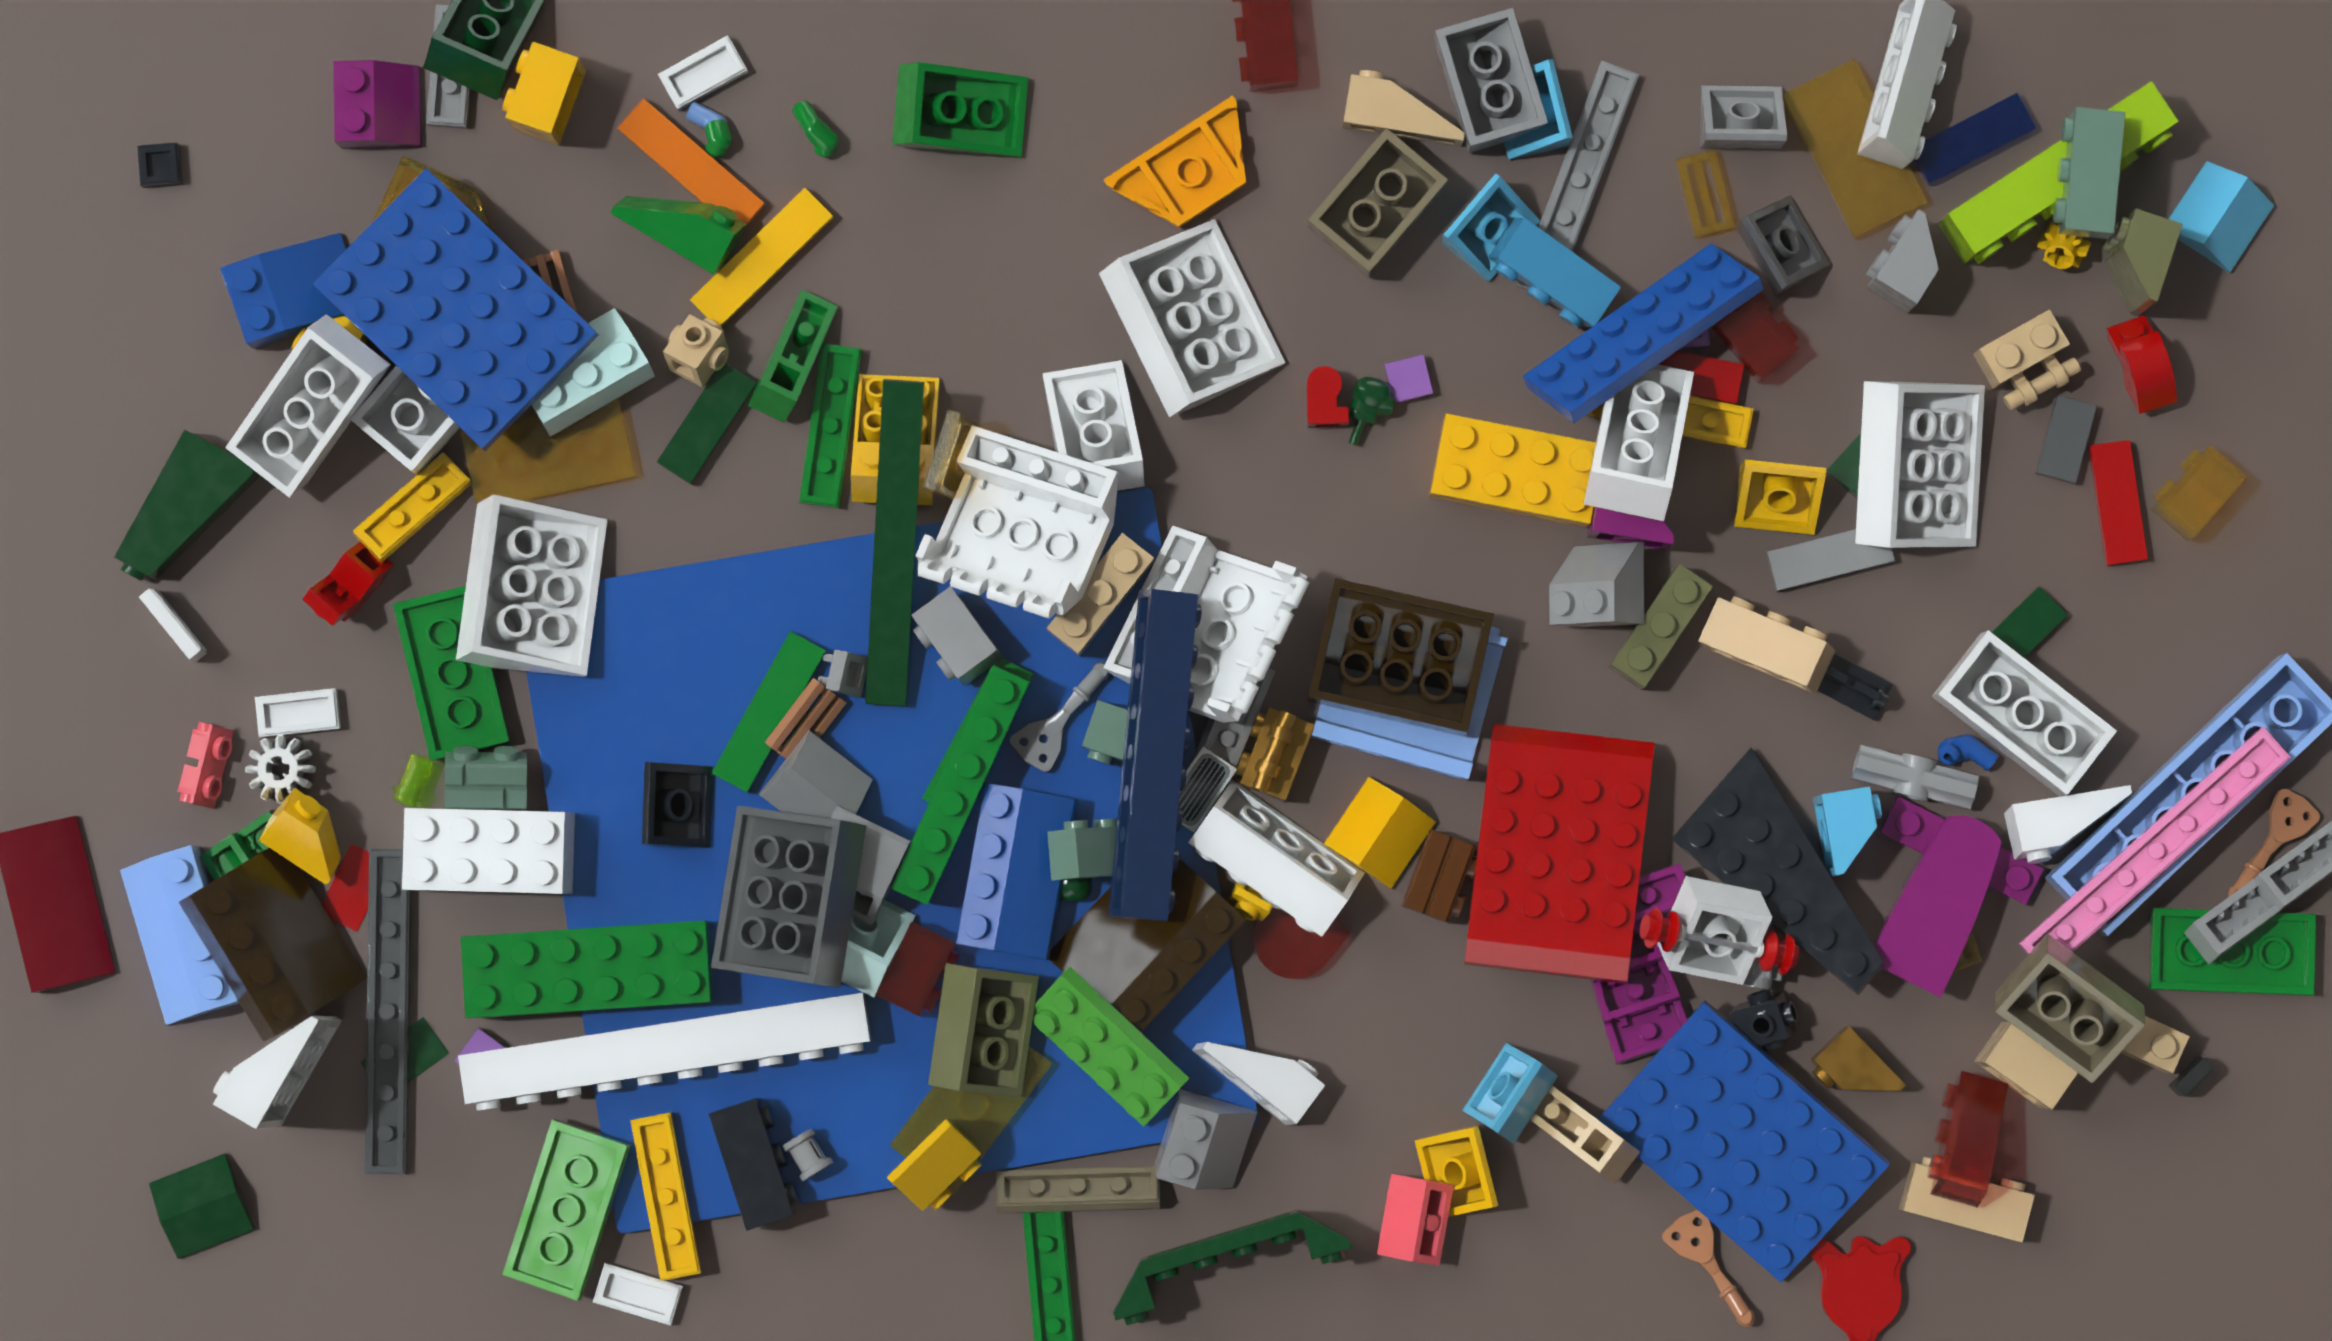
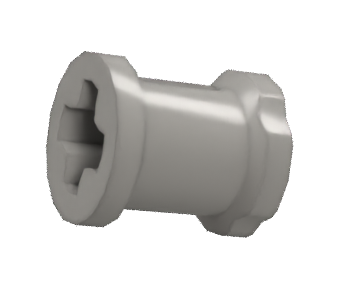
M813 1128L803 1132L782 1146L785 1152H790L802 1172L799 1176L802 1182L834 1163L831 1157H825L814 1138L815 1132Z

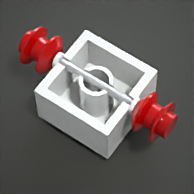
M1686 876L1672 910L1666 918H1663L1659 908H1653L1649 915L1646 914L1640 924V937L1644 939L1645 946L1652 949L1657 944L1668 970L1743 985L1755 957H1757L1762 971L1768 972L1776 965V970L1780 975H1785L1789 972L1790 968H1794L1799 958V947L1795 944L1792 935L1787 934L1779 941L1776 932L1769 931L1766 934L1772 920V915L1760 891Z

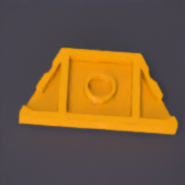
M1232 95L1103 179L1106 187L1175 227L1180 228L1246 185L1235 97Z

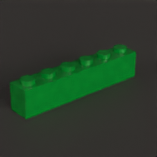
M992 665L890 887L891 889L926 905L930 904L1031 682Z

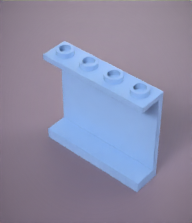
M1491 626L1469 729L1465 737L1320 704L1311 738L1467 781L1471 773L1473 757L1503 649L1508 638L1499 636L1501 629Z

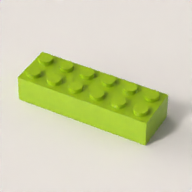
M2152 81L2108 109L2125 112L2120 172L2128 168L2139 158L2137 152L2141 149L2147 155L2166 143L2173 136L2170 129L2179 122ZM2060 140L1949 212L1937 224L1963 264L1972 259H1975L1977 264L1982 263L2004 246L2001 240L2008 237L2012 243L2038 224L2035 218L2042 215L2046 221L2054 215L2056 198H2062L2063 182L2057 181V172L2060 158H2066L2067 142Z

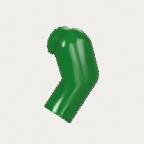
M808 101L798 102L793 107L792 113L808 140L814 144L815 153L823 158L831 157L835 153V149L839 147L837 133L818 117Z

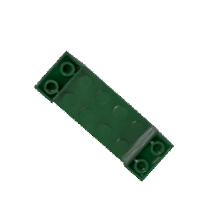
M1294 1210L1142 1257L1114 1308L1115 1321L1124 1318L1126 1325L1149 1319L1148 1311L1155 1309V1302L1147 1276L1154 1275L1155 1281L1164 1280L1179 1275V1266L1193 1262L1195 1269L1218 1263V1254L1231 1250L1234 1257L1245 1255L1257 1250L1256 1242L1271 1238L1273 1245L1297 1238L1295 1230L1298 1229L1303 1231L1312 1260L1320 1258L1322 1264L1345 1258L1344 1250L1352 1248L1350 1240L1345 1235Z

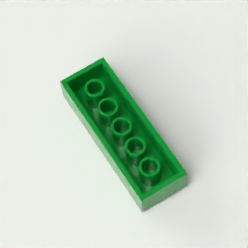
M707 920L460 937L465 1018L467 1019L714 1002L710 924Z

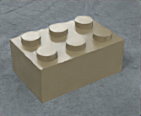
M1385 128L1307 221V227L1369 278L1444 190L1448 179L1390 130Z
M2048 933L1995 991L1996 1013L2091 1083L2102 1074L2145 1026L2144 1005Z

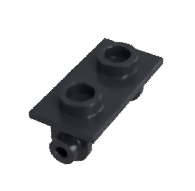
M1834 654L1817 691L1875 721L1880 709H1883L1893 685Z

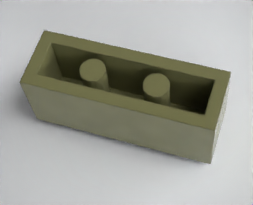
M1678 564L1645 611L1644 624H1637L1608 668L1639 689L1645 688L1713 586L1681 564Z

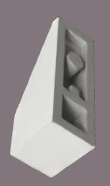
M2131 785L2012 804L2004 813L2014 860L2027 858L2028 864H2036L2052 859L2051 854L2057 852L2123 803L2132 794Z
M1210 1042L1197 1043L1192 1051L1285 1125L1297 1124L1325 1086L1316 1078L1319 1073L1311 1065L1300 1059L1296 1062L1287 1058Z

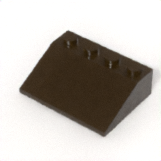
M1335 578L1307 701L1465 737L1469 729L1494 614Z
M271 848L262 851L178 902L263 1042L282 1033L367 979L300 868Z
M1180 858L1176 871L1172 872L1171 889L1175 893V903L1173 911L1168 913V921L1108 916L1110 887L1050 951L1049 960L1062 972L1069 966L1073 968L1140 1032L1151 1023L1246 921L1242 915Z

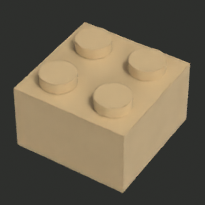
M2001 1022L1974 1060L1980 1067L2040 1109L2053 1110L2078 1074L2010 1022Z

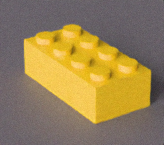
M1445 414L1429 498L1587 528L1591 523L1594 506L1585 505L1584 499L1596 442Z

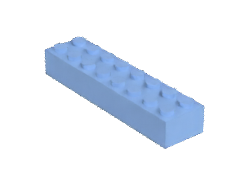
M2288 653L2277 656L2044 878L2067 901L2255 732L2264 727L2291 758L2096 931L2100 937L2109 936L2332 724L2331 698Z

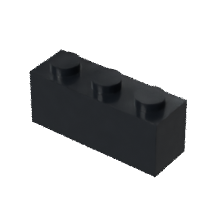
M754 1098L709 1113L746 1231L795 1215L794 1206L799 1205L800 1201L793 1181L786 1183L781 1167L787 1166V1161L781 1143L773 1144L768 1129L775 1127L768 1104L760 1105L759 1099Z

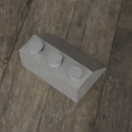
M1513 8L1435 30L1433 40L1460 129L1465 133L1464 142L1468 153L1510 141L1548 124Z

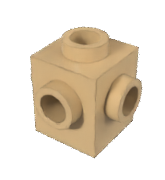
M689 314L683 324L677 325L671 332L668 345L663 350V354L670 371L703 388L714 371L720 370L726 363L729 348L724 336V330L720 325L711 319L704 318L702 321Z

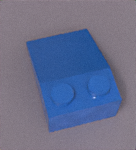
M341 233L257 254L220 268L247 345L257 349L299 334L303 328L307 329L326 314L332 319L345 316L313 285L347 249Z

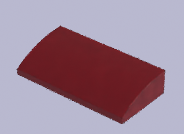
M66 817L0 833V868L31 993H40L116 973L78 817Z

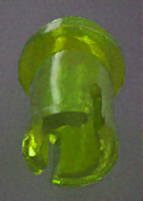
M410 754L409 761L398 786H393L392 791L395 792L392 799L415 808L417 802H422L423 800L420 795L435 764L420 756Z

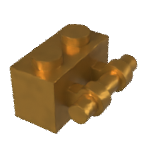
M1270 707L1266 716L1258 713L1250 736L1257 738L1252 753L1243 752L1235 773L1243 776L1240 785L1285 802L1315 725L1296 718L1293 714Z

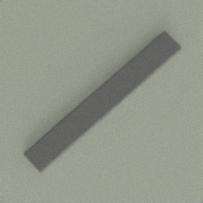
M369 849L364 1174H407L411 890H402L403 849Z

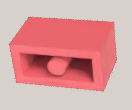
M1391 1174L1377 1254L1440 1266L1454 1185Z

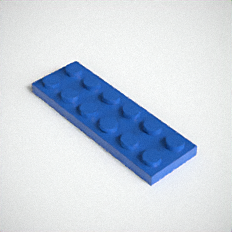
M1711 243L1523 375L1526 388L1572 423H1576L1763 290L1761 279Z

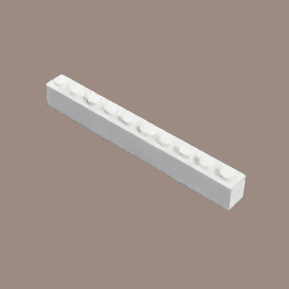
M857 993L458 1055L465 1104L476 1103V1110L479 1111L501 1107L500 1099L516 1097L517 1104L541 1101L540 1093L556 1090L557 1098L582 1095L581 1086L597 1084L598 1092L622 1088L621 1080L637 1078L639 1086L662 1082L661 1074L677 1072L678 1079L703 1076V1067L718 1065L719 1073L742 1070V1061L758 1059L759 1067L783 1063L782 1055L799 1053V1060L824 1057L823 1049L839 1046L840 1054L864 1051L863 1042H870L872 1038L865 993Z

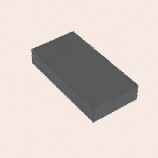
M2061 395L2056 396L2035 474L2070 484L2076 483L2097 405Z

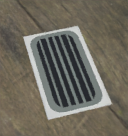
M1202 747L1187 769L1185 787L1180 791L1178 807L1182 809V825L1192 832L1196 831L1237 770V768L1205 747Z

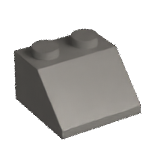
M1632 542L1574 546L1549 584V625L1596 627L1644 624V543Z
M1179 1089L1155 1161L1156 1178L1192 1189L1233 1188L1257 1111Z

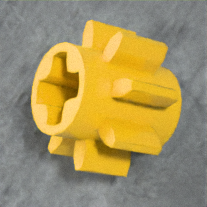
M2049 222L2045 233L2041 234L2037 244L2038 248L2046 250L2043 261L2059 270L2067 269L2072 265L2078 268L2082 258L2087 256L2091 242L2082 240L2083 236L2059 234L2060 223Z

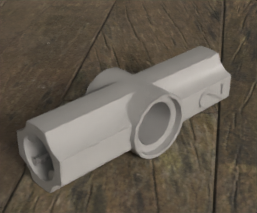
M1860 745L1854 760L1851 779L1893 790L1892 793L1925 802H1928V799L1945 805L1970 810L1976 795L1979 776L1939 766L1937 761L1907 753H1902L1901 756L1882 749Z

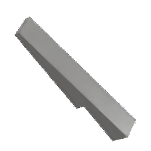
M2332 821L2196 920L2184 932L2208 964L2222 956L2332 873Z

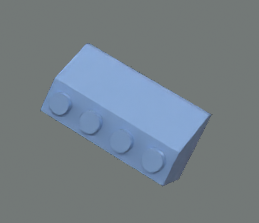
M189 845L148 858L120 870L166 1025L239 1003L178 903L210 883L205 865L200 858L199 846Z

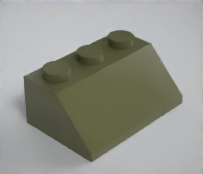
M2137 208L2128 216H2122L2119 223L2115 222L2114 234L2108 239H2104L2101 249L2107 252L2104 264L2129 313L2135 316L2140 315L2158 301L2183 225L2182 223Z
M946 963L928 1085L961 1092L1022 1097L1039 976Z

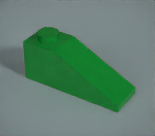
M625 196L613 206L610 214L713 275L727 263L746 226V223L737 219V215L732 210L724 206H715L712 203Z
M801 289L748 403L749 407L783 423L786 421L799 398L838 306Z

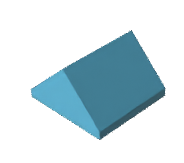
M1553 59L1531 66L1548 124L1504 142L1508 160L1567 147L1573 138Z
M2206 161L2168 219L2183 224L2178 240L2230 273L2274 207V204L2248 177Z
M1495 173L1444 233L1441 243L1489 282L1497 273L1494 270L1497 264L1488 257L1514 218L1525 217L1536 226L1540 220L1501 176Z
M1506 1043L1462 1111L1514 1144L1558 1075L1536 1059Z

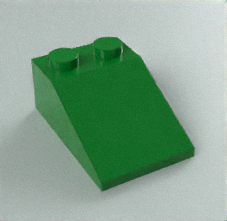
M923 62L901 64L898 69L892 145L936 151L1022 157L1028 77Z

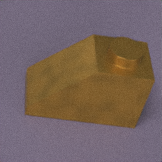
M1845 1026L1810 1059L1816 1066L1812 1073L1828 1089L1834 1085L1840 1090L1901 1091L1906 1086L1850 1026Z

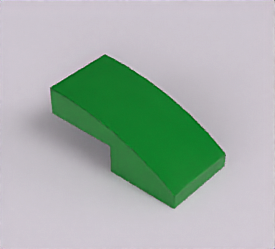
M274 809L267 811L237 833L229 835L200 855L201 860L215 880L269 848L261 843L259 839L269 818L275 812Z

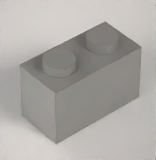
M951 586L912 614V617L919 625L913 629L914 633L926 649H929L931 646L936 648L942 657L936 663L950 681L957 677L966 686L1004 658L961 597Z

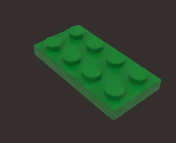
M466 586L393 604L429 758L432 762L445 759V752H453V749L459 746H472L481 750L511 742L493 668L456 660Z
M2151 908L2149 989L2314 995L2316 914L2278 913L2222 956L2208 964L2184 932L2210 910Z

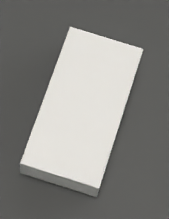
M727 35L662 71L658 76L679 111L748 73V70Z
M149 588L139 596L141 601L189 660L197 662L207 654V649L160 591Z
M336 688L255 697L258 735L260 738L341 729L338 691Z
M604 1263L593 1303L671 1326L683 1285L666 1280L660 1281L659 1278Z

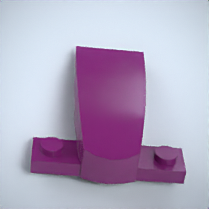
M1897 796L1879 833L1921 853V856L1902 885V890L1883 923L1884 926L1873 946L1885 964L1882 969L1941 998L1971 933L1987 888L1989 887L2026 905L2044 868L2036 864H2028L2025 859L2014 860L2013 853L2000 847L2002 841L1994 830L1978 819L1965 815L1948 816L1943 819Z
M1681 864L1643 875L1639 878L1627 984L1590 980L1616 1065L1659 1051L1687 1020L1680 1001V994L1658 945L1656 944L1652 949L1647 948L1644 939L1640 937L1641 921L1646 914L1649 915L1653 908H1659L1662 915L1671 912L1685 879Z

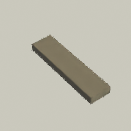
M1155 1166L997 1170V1213L1160 1209L1159 1179L1156 1178Z

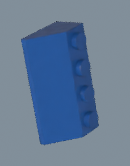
M985 783L956 944L1049 960L1063 880L1051 881L1047 832L1064 830L1063 822L1074 821L1077 805L1076 799Z

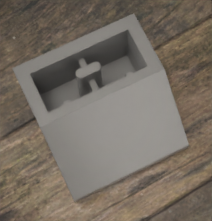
M1919 209L1911 218L1904 215L1899 220L1887 239L1893 246L1889 252L1883 249L1866 273L1867 276L1872 278L1866 288L1906 313L1918 304L1939 270L1926 214Z
M836 806L830 819L867 825L852 916L872 925L889 895L890 887L901 866L910 840Z

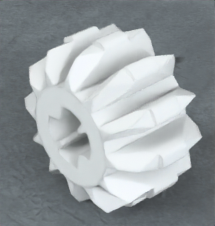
M277 735L274 748L272 743L264 738L260 741L265 751L264 754L255 750L250 751L249 756L259 762L258 766H246L245 772L259 775V777L249 783L251 789H257L265 785L260 796L263 800L270 799L275 792L276 802L281 804L286 798V790L288 793L293 788L298 790L296 787L298 784L308 789L311 788L312 783L304 779L303 774L315 773L316 766L303 765V762L312 756L310 750L306 749L296 754L301 745L299 739L294 738L291 740L286 748L285 736ZM278 759H282V763L290 767L289 774H282L284 776L282 780H280L279 775L272 773L273 764L279 765Z

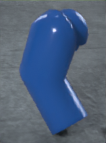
M1970 734L1946 738L1939 744L1937 752L1939 761L1944 765L1951 766L1957 762L1971 759L1986 771L1992 767L1999 757L1997 753Z

